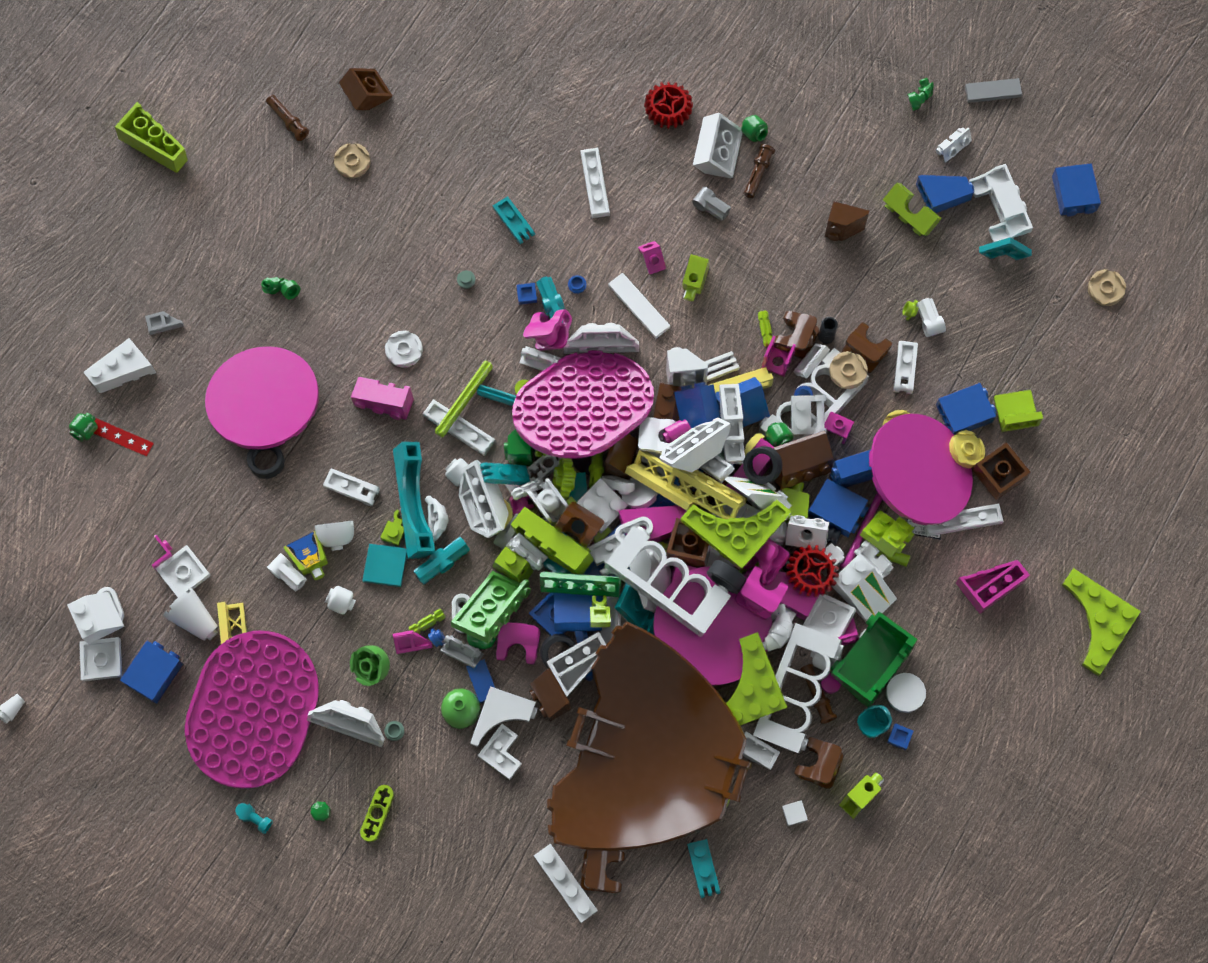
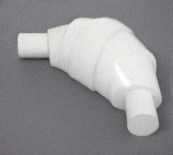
M427 496L425 502L428 504V526L433 533L435 543L446 530L449 518L445 507L435 498Z
M785 604L778 606L779 615L776 616V620L772 624L767 637L762 642L767 651L782 648L789 641L792 634L793 624L789 612L786 611Z

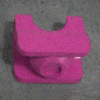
M566 309L556 311L550 320L544 312L535 313L530 324L525 328L523 336L526 339L535 338V348L539 351L564 348L567 344L572 317Z
M769 538L743 569H751L759 561V568L762 570L760 581L765 584L771 583L779 570L787 562L789 552Z
M755 566L748 575L740 592L736 595L735 601L760 618L767 620L778 608L788 589V585L781 582L774 590L764 589L760 584L762 570Z
M508 622L506 625H503L498 633L497 660L504 661L509 648L514 644H521L526 650V663L535 664L540 629L534 625Z

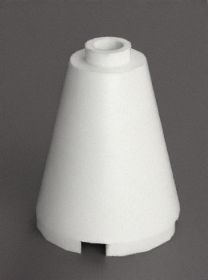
M188 588V593L186 591L183 592L169 606L171 608L169 613L165 611L163 614L167 620L204 641L206 639L212 640L218 633L216 631L218 628L217 624L192 588Z

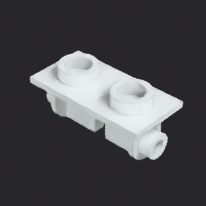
M958 128L949 136L951 142L946 139L937 146L936 153L943 155L944 162L950 160L972 141L970 128L966 130Z
M526 346L522 349V357L519 363L544 371L553 363H557L561 358Z
M520 533L506 545V547L526 559L533 570L537 569L539 571L543 567L542 563L548 558Z
M867 540L861 544L860 548L854 551L856 555L861 553L876 569L882 579L889 575L890 571L894 568L892 563L883 554L879 558L876 557L879 550Z

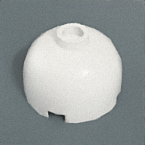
M353 521L315 525V532L323 546L331 547L332 551L341 550L343 545L350 543L353 539L354 523Z

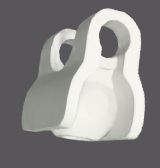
M647 417L640 424L639 449L647 451L660 459L664 447L670 444L662 442L664 439L662 434L665 433L664 428L676 421ZM642 458L641 461L643 463H649L647 458Z
M547 478L542 486L543 491L539 494L536 491H528L527 494L548 523L555 527L569 505L549 478Z

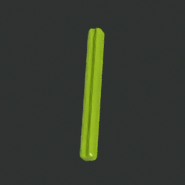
M483 362L435 429V433L438 436L444 437L476 393L479 385L483 383L493 369V365L490 362Z

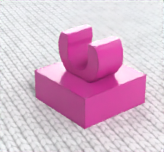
M529 495L518 500H514L513 496L509 498L514 515L516 513L519 514L524 506L529 510L534 507L533 504L529 505L527 502L530 499Z

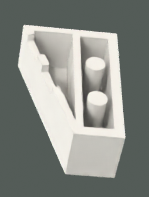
M130 338L84 371L86 377L99 393L122 386L125 382L138 380L139 377L147 374L152 375L156 373L152 365Z
M599 632L547 661L548 667L553 672L566 697L591 671V667L598 658V655L595 654L601 645L606 646Z

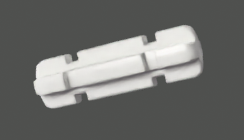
M538 478L535 481L515 488L511 491L513 499L518 500L527 496L528 491L534 492L542 489L544 485L543 479Z

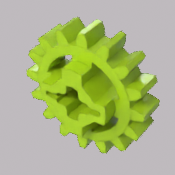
M561 458L559 460V465L554 468L552 484L566 500L569 497V492L574 490L576 471L572 467L573 462H571V458Z

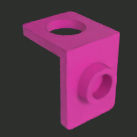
M655 241L638 247V250L644 256L649 274L666 269L660 245Z
M830 412L824 425L828 431L843 437L842 444H845L854 421Z
M157 535L154 537L167 553L152 564L155 570L160 566L161 562L173 556L170 552L172 547L166 540L162 542Z
M854 618L850 621L844 635L838 637L842 641L841 645L843 646L859 640Z

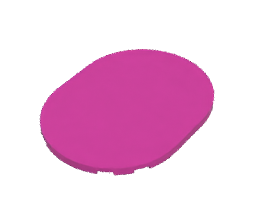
M588 350V353L580 354L576 352L559 359L557 363H553L519 390L512 409L513 423L520 437L528 445L544 454L560 458L589 457L613 446L647 418L653 406L654 388L646 371L639 364L623 355L603 353L601 350Z
M252 631L238 634L226 640L212 652L201 671L185 721V737L189 753L195 764L205 775L225 786L245 789L271 783L292 767L303 748L311 722L307 721L309 711L316 709L319 694L316 670L306 652L290 638L271 631Z

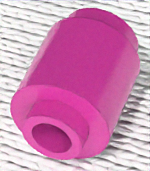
M679 420L664 428L665 433L662 435L667 443H672L688 432L691 427L687 420Z

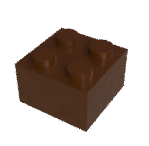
M1007 442L976 463L972 470L996 500L1025 481L1031 473Z

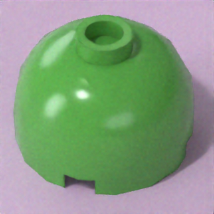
M367 645L353 652L350 659V669L357 676L355 678L357 682L362 685L371 686L381 682L388 675L390 660L387 653L380 647Z
M463 688L454 689L447 693L441 705V713L444 720L451 727L457 729H464L474 725L479 719L481 712L477 696L470 690Z

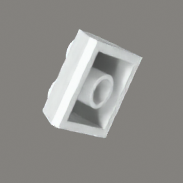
M109 592L87 595L67 604L82 639L88 644L125 627Z

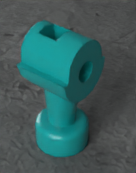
M240 803L235 809L241 821H250L258 825V831L263 834L270 829L273 820L265 817L263 819L256 814L255 809L250 804Z

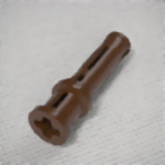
M270 95L266 99V103L283 120L286 129L295 135L297 141H302L308 136L309 129L304 127L300 123V119L293 116L275 95Z
M761 144L759 154L754 159L755 166L743 192L744 196L748 198L755 197L765 169L769 167L770 158L775 153V149L770 145Z
M812 664L801 667L802 673L816 676ZM805 678L808 688L812 694V697L814 698L816 695V686L811 680ZM823 690L820 700L813 707L819 713L820 723L826 724L837 719V715L833 713L830 706L831 701L828 697H825Z

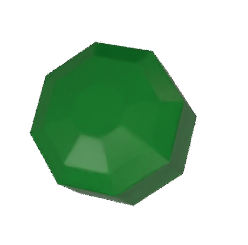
M317 801L311 806L310 814L316 821L324 822L330 817L331 809L326 802Z

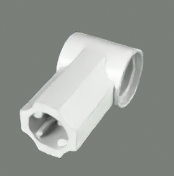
M926 298L918 302V311L922 318V328L925 336L930 337L946 332L945 322L942 316H939L933 299Z
M281 553L267 566L273 575L278 579L281 578L295 592L301 589L307 580Z

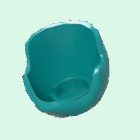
M872 705L858 716L857 724L863 735L875 738L888 731L892 724V717L885 706Z

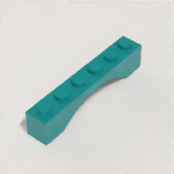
M401 442L393 449L407 556L408 559H425L435 552L433 533L427 525L421 505L420 470L422 456L420 442Z

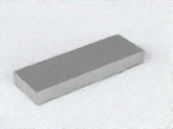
M1019 78L965 85L968 103L1019 98L1022 96Z

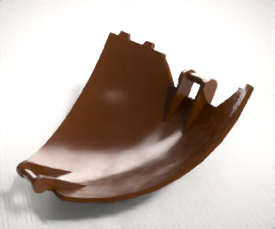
M626 622L623 626L617 625L611 632L614 635L606 646L601 645L595 653L598 655V658L591 669L594 671L599 699L593 712L584 708H578L576 724L571 739L568 740L566 745L580 750L577 767L563 777L556 785L553 784L552 799H547V809L552 812V825H548V832L553 837L554 844L578 849L607 851L636 849L662 844L691 835L722 820L729 799L739 803L742 797L740 794L748 769H751L752 763L742 760L747 739L732 711L709 681L687 659L658 637L629 622ZM587 716L593 718L594 722L585 746L579 744L578 740ZM737 765L741 766L733 792L729 793Z

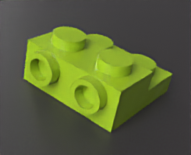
M880 510L863 529L860 536L892 558L896 552L898 554L902 552L906 546L904 542L909 543L914 537L913 530L915 527L901 517H898L895 521Z

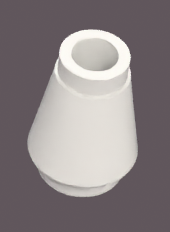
M16 694L0 706V719L6 724L12 721L25 701Z

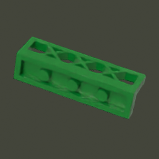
M540 572L541 592L619 597L621 579L612 576Z

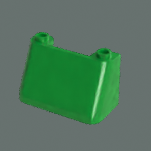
M879 611L875 616L872 614L865 623L868 625L866 631L846 657L840 662L836 660L831 667V676L867 708L873 704L908 658L918 640Z

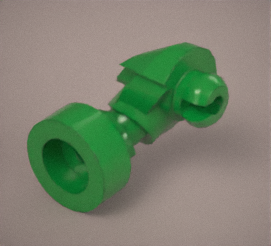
M928 78L919 81L921 86L918 87L919 94L916 92L907 94L913 111L920 109L921 104L933 95L934 83H929Z
M267 277L261 283L264 293L273 295L281 290L282 295L289 300L298 296L301 290L296 281H289L285 278Z

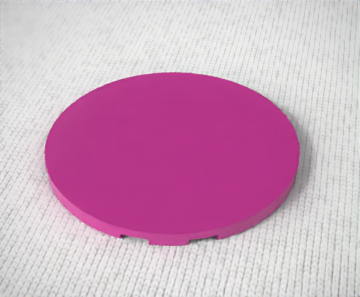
M256 347L234 355L214 373L206 391V413L216 432L226 441L247 449L272 448L284 444L285 441L293 436H297L307 427V423L314 416L318 406L319 387L311 367L297 354L278 347Z
M903 414L885 423L873 438L872 449L869 453V466L872 468V479L878 493L895 513L912 520L916 524L939 525L956 517L967 505L972 491V469L960 466L952 458L949 443L954 436L953 432L939 421L921 414Z
M711 566L689 571V575L700 574L706 577L711 587L716 584L707 576V571ZM682 575L663 592L664 596L670 599L680 585ZM697 582L686 583L673 602L693 615L703 601L705 591ZM729 591L728 594L731 597L702 637L691 631L659 606H656L653 622L654 636L664 641L687 659L711 685H724L741 679L743 653L739 639L758 632L762 642H764V638L767 637L772 626V616L767 620L760 618L737 604L735 601L737 594Z

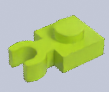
M396 510L394 512V522H387L380 538L399 547L404 536V527L402 526L403 520L398 518L400 512Z
M593 596V607H590V627H610V606L606 607L607 597L603 596V601L598 602L596 601V596Z

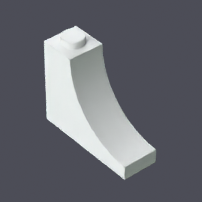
M490 686L470 744L478 747L486 733L503 722L513 720L529 722L530 718L534 719L538 709L534 707L536 702Z

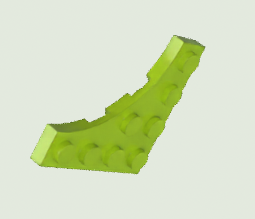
M776 499L770 506L754 516L723 519L715 517V515L707 513L693 504L681 517L680 521L739 570H742L789 517L792 511Z
M1073 568L1062 586L1075 596L1087 613L1086 616L1089 628L1091 629V642L1082 666L1099 676L1141 611Z
M758 632L739 639L743 653L742 675L735 693L726 703L739 725L787 708Z

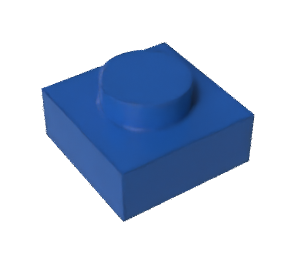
M535 283L517 285L519 305L537 303Z
M895 723L887 743L906 750L913 730Z

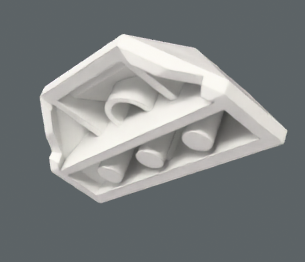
M589 323L581 326L567 340L564 354L588 353V350H601L603 353L639 352V341L621 325H616L615 323H606L605 325Z
M715 418L712 420L713 422H706L690 429L664 447L660 461L677 469L694 472L721 453L731 424L720 418Z
M475 460L462 468L459 498L471 530L490 538L504 530L509 512L498 484L484 483L483 478L485 476H482L481 463Z
M335 700L308 713L307 721L379 747H382L385 738L374 715L369 713L370 711L366 708H355L347 701L340 700L339 702Z

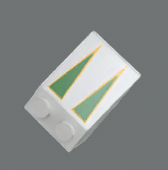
M725 478L739 494L747 497V501L759 511L766 509L776 499L788 509L792 506L786 500L788 497L780 490L775 492L776 488L770 483L756 484L747 478Z
M861 553L838 573V578H833L837 583L832 587L850 606L856 608V612L865 622L872 614L875 616L878 611L883 613L897 600L876 569Z

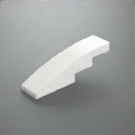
M739 384L720 385L721 419L731 424L723 446L724 458L729 464H743L745 453Z
M743 732L747 739L743 756L771 770L780 752L750 733Z

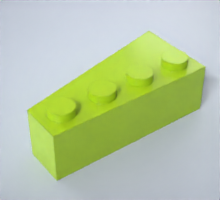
M138 102L115 126L119 140L176 173L188 161L185 148L171 134H168L163 126L157 123Z
M525 506L511 523L516 534L520 533L550 560L572 574H583L594 560L589 548L583 545L580 546L572 537L564 535Z

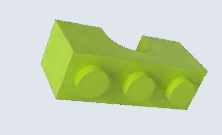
M896 183L883 198V201L886 203L885 207L891 212L896 211L900 215L898 218L905 224L910 223L913 226L912 230L916 234L928 236L942 218L926 206L918 213H912L909 209V202L914 194L901 183Z

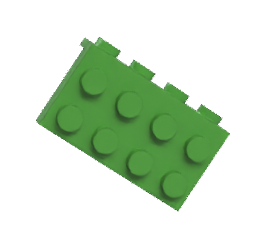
M492 571L452 619L451 627L485 643H489L493 637H497L500 628L508 623L511 614L518 610L523 599L529 596L531 590L529 588V581L524 579L522 583H519Z

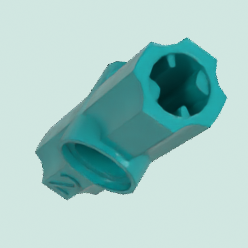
M547 276L540 278L536 285L542 297L544 310L551 319L556 311L565 309L561 295L557 293L552 278Z
M459 537L444 549L440 548L432 553L429 560L421 564L413 572L424 585L439 573L443 574L451 569L454 562L467 554L470 548Z

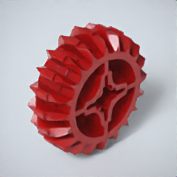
M669 81L667 85L661 82L660 87L655 85L654 90L650 89L648 95H646L644 103L645 113L648 115L649 121L653 120L654 125L660 123L661 128L664 125H667L668 129L670 125L676 128L677 123L683 125L684 120L688 121L689 115L692 114V96L689 95L688 89L684 90L683 85L677 87V82L674 85H671ZM663 97L662 100L658 101V103L655 104V102H656L659 98ZM679 107H682L680 111L674 113L675 110L679 109Z
M807 545L806 550L804 547H800L799 552H793L794 557H789L788 561L790 563L786 565V568L790 571L786 572V576L792 577L788 580V583H795L792 587L793 590H796L797 587L800 588L799 595L805 591L806 597H810L812 592L814 598H817L819 593L824 596L826 591L830 592L832 590L831 586L836 585L837 582L833 578L839 577V574L835 573L839 570V567L833 566L837 560H830L832 553L830 552L826 555V548L819 551V546L816 545L814 550H812L811 545ZM809 557L817 558L821 563H816ZM803 559L805 570L798 574V562ZM809 569L817 570L815 574L813 572L807 573ZM827 569V579L822 583L820 572ZM808 579L812 582L813 585H809L805 583L803 580Z

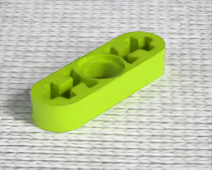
M381 785L376 789L360 830V835L366 842H374L378 839L391 807L394 791L388 785ZM386 789L390 795L389 798H384L383 804H387L386 807H383L381 804H375L376 801L381 802L382 796L380 792H384ZM375 808L383 810V815L380 819L372 817V811ZM371 820L374 823H379L378 827L374 824L373 831L375 835H370L367 838L365 830H370L372 825L368 821Z

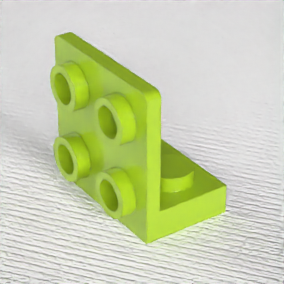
M1031 390L994 396L1001 432L1036 427L1042 422V411L1036 412Z

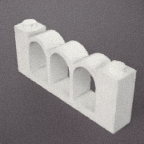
M835 348L828 352L822 359L821 365L814 369L810 383L800 385L811 388L813 395H826L824 403L829 409L824 413V424L829 413L839 414L863 388L869 378L867 375L864 382L857 388L846 389L837 400L820 388L815 378L823 374L830 376V364L833 358L840 353ZM791 401L780 405L776 416L772 414L769 418L765 417L759 424V433L765 436L770 424L782 422L780 416L784 412L791 411ZM811 413V428H817V417ZM794 434L793 441L800 439L801 437L797 434Z
M633 526L604 567L691 631L702 637L731 597L728 594V590L716 584L711 587L708 579L700 574L689 575L688 567L682 560L678 558L666 559L664 548L657 542L648 541L650 537L645 529ZM651 549L658 554L660 564L649 580L645 582L627 568L642 550ZM668 565L677 567L682 573V581L670 599L650 585L661 569ZM689 582L699 583L705 591L704 599L693 615L673 602L683 586Z
M795 623L776 673V679L780 689H782L788 672L811 680L815 684L816 695L810 702H799L783 695L785 701L796 704L804 709L806 712V722L798 729H791L771 721L772 714L759 718L753 736L800 753L801 750L805 751L808 739H806L807 734L802 732L809 728L812 721V714L808 707L818 703L821 698L822 689L818 681L826 678L831 672L832 663L830 658L835 660L836 656L840 657L844 647L841 645L842 641L840 639ZM797 646L821 654L825 658L826 669L822 674L810 676L790 668Z

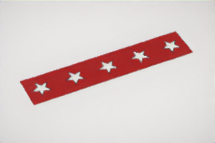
M96 418L95 420L98 428L94 434L144 456L148 455L154 444Z

